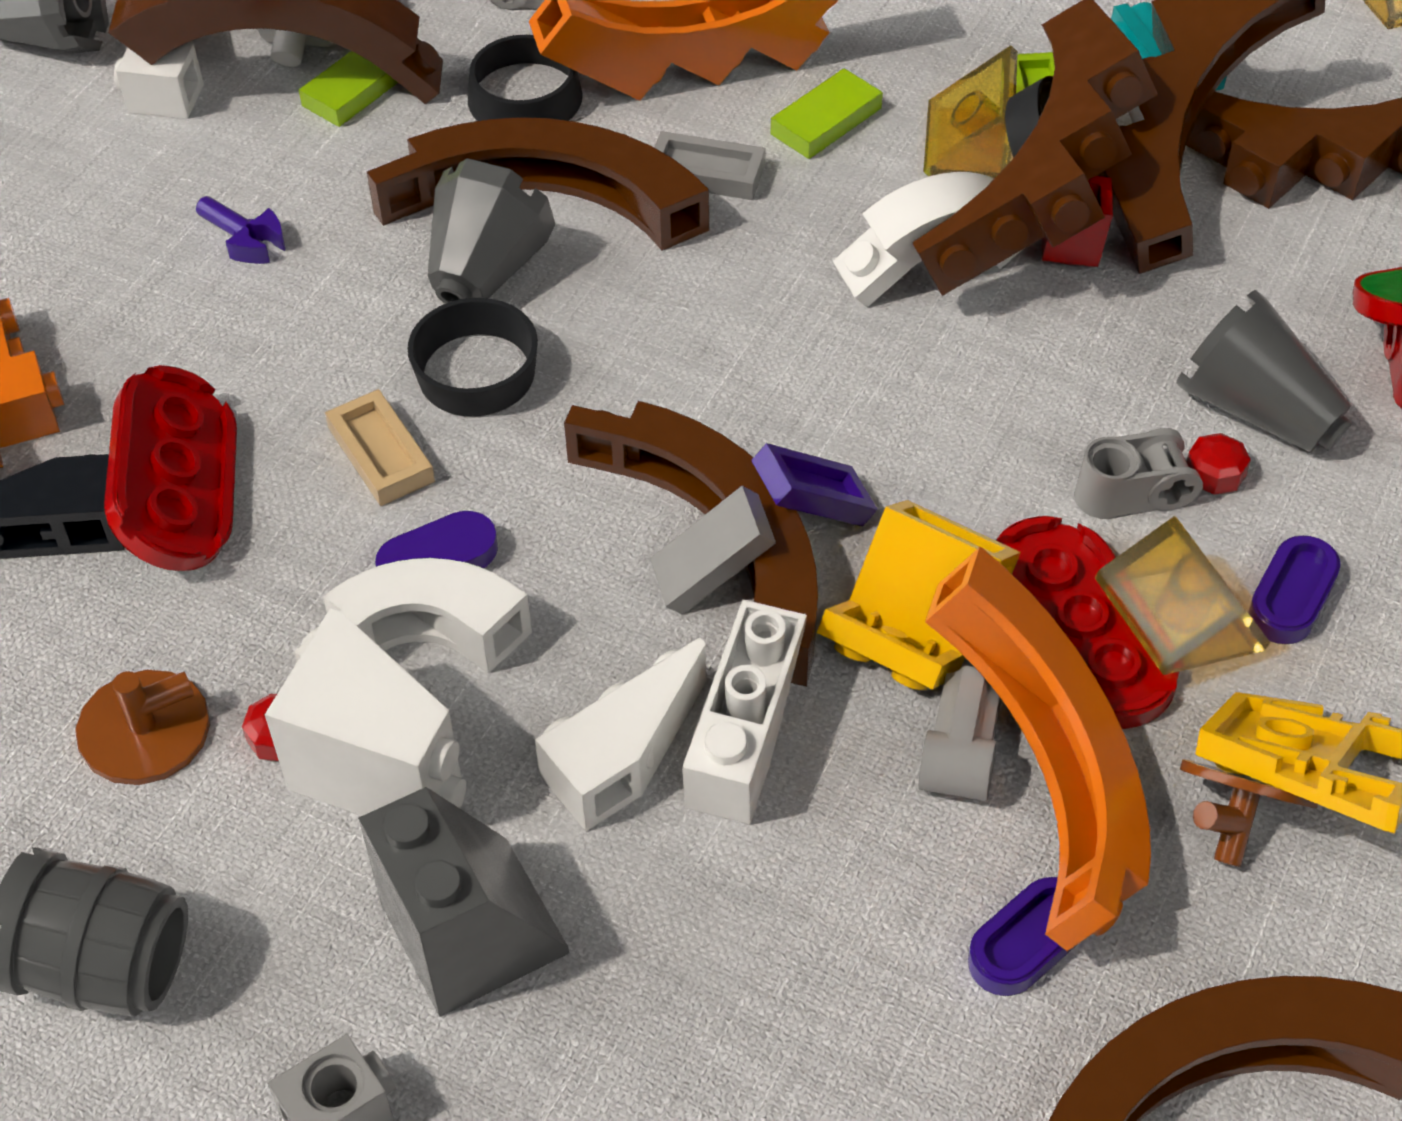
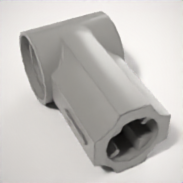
M963 666L956 672L946 673L934 731H927L919 773V790L983 801L988 800L997 742L993 741V737L998 723L1002 700L975 667Z

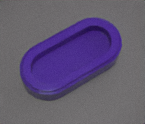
M455 512L388 540L378 550L375 565L377 567L402 560L436 558L465 562L485 568L494 560L498 551L496 529L493 522L479 512Z
M1304 535L1291 537L1280 544L1253 594L1248 611L1249 622L1258 635L1273 643L1294 644L1302 641L1310 634L1335 585L1340 571V558L1331 545L1319 538Z
M1046 877L1032 882L975 932L970 943L968 968L972 978L984 990L1000 996L1020 994L1029 989L1073 949L1071 948L1069 951H1066L1045 935L1057 877Z

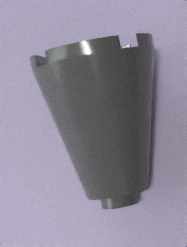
M1253 290L1247 295L1252 307L1245 312L1236 305L1218 323L1190 358L1199 366L1193 377L1190 379L1181 372L1176 384L1186 392L1310 453L1319 444L1329 451L1352 425V422L1344 416L1351 405L1267 298L1257 290Z

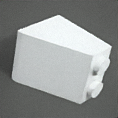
M330 608L265 713L287 789L362 816L424 787L431 789L460 808L465 797L466 780L461 778L458 762L459 743L454 740L449 710L344 613Z

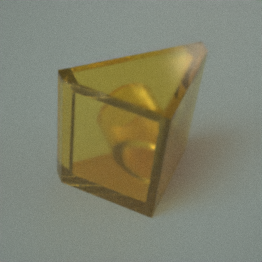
M1011 45L928 100L923 172L927 176L950 172H972L995 178L1010 162L1011 149L1006 132L1005 110L1009 98L1016 94L1018 51Z
M1176 516L1170 518L1102 567L1095 577L1098 584L1163 675L1262 652L1270 644V641Z

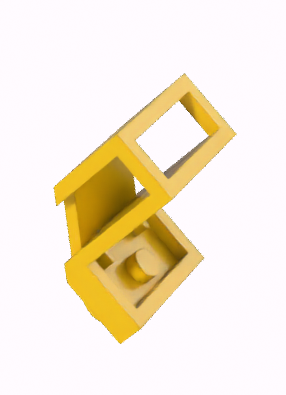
M909 500L888 505L884 509L850 599L825 609L817 633L834 641V649L850 659L860 662L873 660L891 669V677L904 686L922 691L928 688L933 690L944 684L946 673L958 671L965 659L950 642L925 623L938 584L980 546L1011 574L1021 552Z

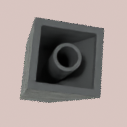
M424 787L358 818L381 905L439 1017L569 954L568 945L508 840L445 798Z

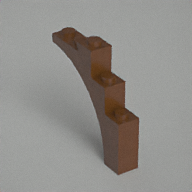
M1082 0L1041 24L1053 49L1055 70L1050 96L1036 127L1015 157L984 190L954 215L912 242L942 296L1043 237H1046L1054 248L1105 218L1088 180L1132 155L1116 119L1158 94L1139 50L1094 0Z
M1325 0L1151 1L1153 37L1162 55L1147 57L1142 60L1158 95L1128 112L1133 122L1132 124L1126 126L1119 125L1132 155L1097 175L1099 177L1112 178L1113 216L1139 274L1193 256V224L1181 190L1180 175L1185 146L1202 108L1221 81L1250 53L1285 30L1325 13Z
M1214 91L1200 111L1186 146L1226 167L1223 184L1268 209L1305 176L1353 201L1388 167L1402 174V97L1372 105L1342 108H1301L1247 101Z

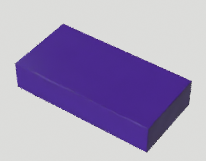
M766 443L751 460L777 506L862 527L878 511L855 470L850 465Z

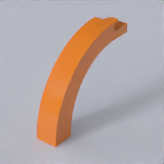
M980 546L938 584L925 623L950 642L987 680L1011 712L1035 754L1052 799L1059 836V871L1045 935L1063 949L1069 951L1090 935L1100 936L1107 932L1119 918L1123 902L1148 885L1151 842L1146 800L1138 769L1127 739L1095 676L1078 650L1044 607L1003 565Z

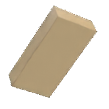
M379 389L325 412L329 430L380 507L435 482L433 466Z

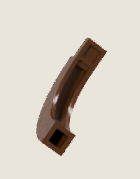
M116 0L108 32L150 65H153L173 49L210 34L241 29L291 31L314 36L353 51L386 72L424 104L440 94L443 59L432 45L417 38L420 16L398 0Z
M502 118L444 127L407 139L409 155L366 171L373 212L383 226L434 206L435 188L443 172L450 167L455 172L458 164L468 158L511 169L523 178L519 187L521 190H534L536 188L540 191L562 193L579 197L613 210L644 231L661 251L710 231L709 189L692 172L672 157L635 138L606 128L574 121L549 118Z
M638 401L631 418L604 410H592L572 405L564 421L568 463L648 482L684 499L704 514H707L741 486L759 495L776 544L745 566L751 582L754 602L807 615L791 680L793 684L807 687L814 661L817 627L818 586L816 564L809 537L798 512L775 504L751 461L753 457L723 434L695 419L667 408Z
M1321 976L1256 978L1206 988L1174 1000L1151 1012L1110 1040L1083 1067L1062 1095L1049 1121H1141L1160 1105L1186 1090L1233 1075L1264 1071H1293L1326 1075L1354 1082L1401 1100L1402 992L1359 981Z

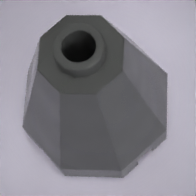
M0 0L1 40L75 53L100 51L103 41L94 40L96 31L103 33L107 31L109 20L106 0Z
M467 158L458 164L455 172L452 167L445 170L435 188L427 276L432 289L435 290L436 296L445 304L465 298H490L547 243L554 229L555 220L548 197L536 188L531 196L521 190L519 187L523 178L511 169Z

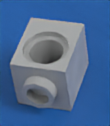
M348 1034L335 1040L267 1083L283 1121H394L387 1095L394 1091L396 1087L388 1070L375 1051L372 1050L362 1056ZM341 1090L355 1092L353 1097L341 1106H322L325 1099L334 1092Z

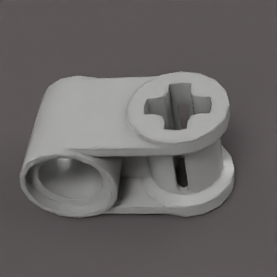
M1159 428L1146 433L1119 437H1101L1093 440L1087 446L1084 453L1074 497L1079 508L1089 516L1099 519H1112L1120 515L1181 508L1192 502L1203 489V481L1199 473L1195 469L1190 468L1182 453L1184 451V441L1180 433L1172 428Z

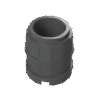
M32 847L33 854L20 853L14 859L0 884V991L17 996L32 992L42 997L63 1002L67 1008L79 1011L92 1009L112 1014L137 1016L142 1011L150 1012L156 1010L167 995L181 960L188 926V905L185 898L177 896L175 889L171 886L129 873L126 868L114 865L98 866L68 861L64 853L38 847Z

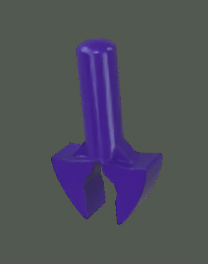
M204 196L197 202L196 212L199 216L232 235L231 238L225 241L230 259L254 264L270 263L267 246L260 241L272 242L279 249L286 250L281 224L274 211L270 208H267L255 219H247L210 196Z

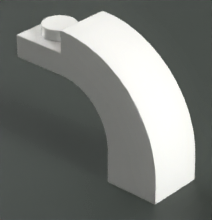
M950 172L929 176L893 191L862 213L870 228L833 260L834 265L854 298L866 307L871 305L903 275L922 261L912 242L954 215L984 190L994 178L972 172ZM1018 253L1012 255L1011 257L1005 259L1004 261L1000 262L995 266L1001 269Z
M423 558L380 565L347 579L323 596L327 612L331 608L344 613L384 651L405 643H436L457 651L488 674L532 634L528 595L491 571L455 560ZM317 628L309 632L302 641L301 646L294 651L296 662Z

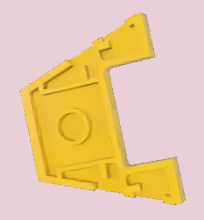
M1235 692L1200 728L1195 755L1214 762L1218 768L1226 772L1247 775L1383 831L1395 834L1402 822L1401 782L1348 769L1361 750L1402 759V729L1391 727V718L1384 717L1380 713L1367 712L1360 723L1342 721L1343 714L1335 712L1330 717L1322 716L1324 707L1320 704Z

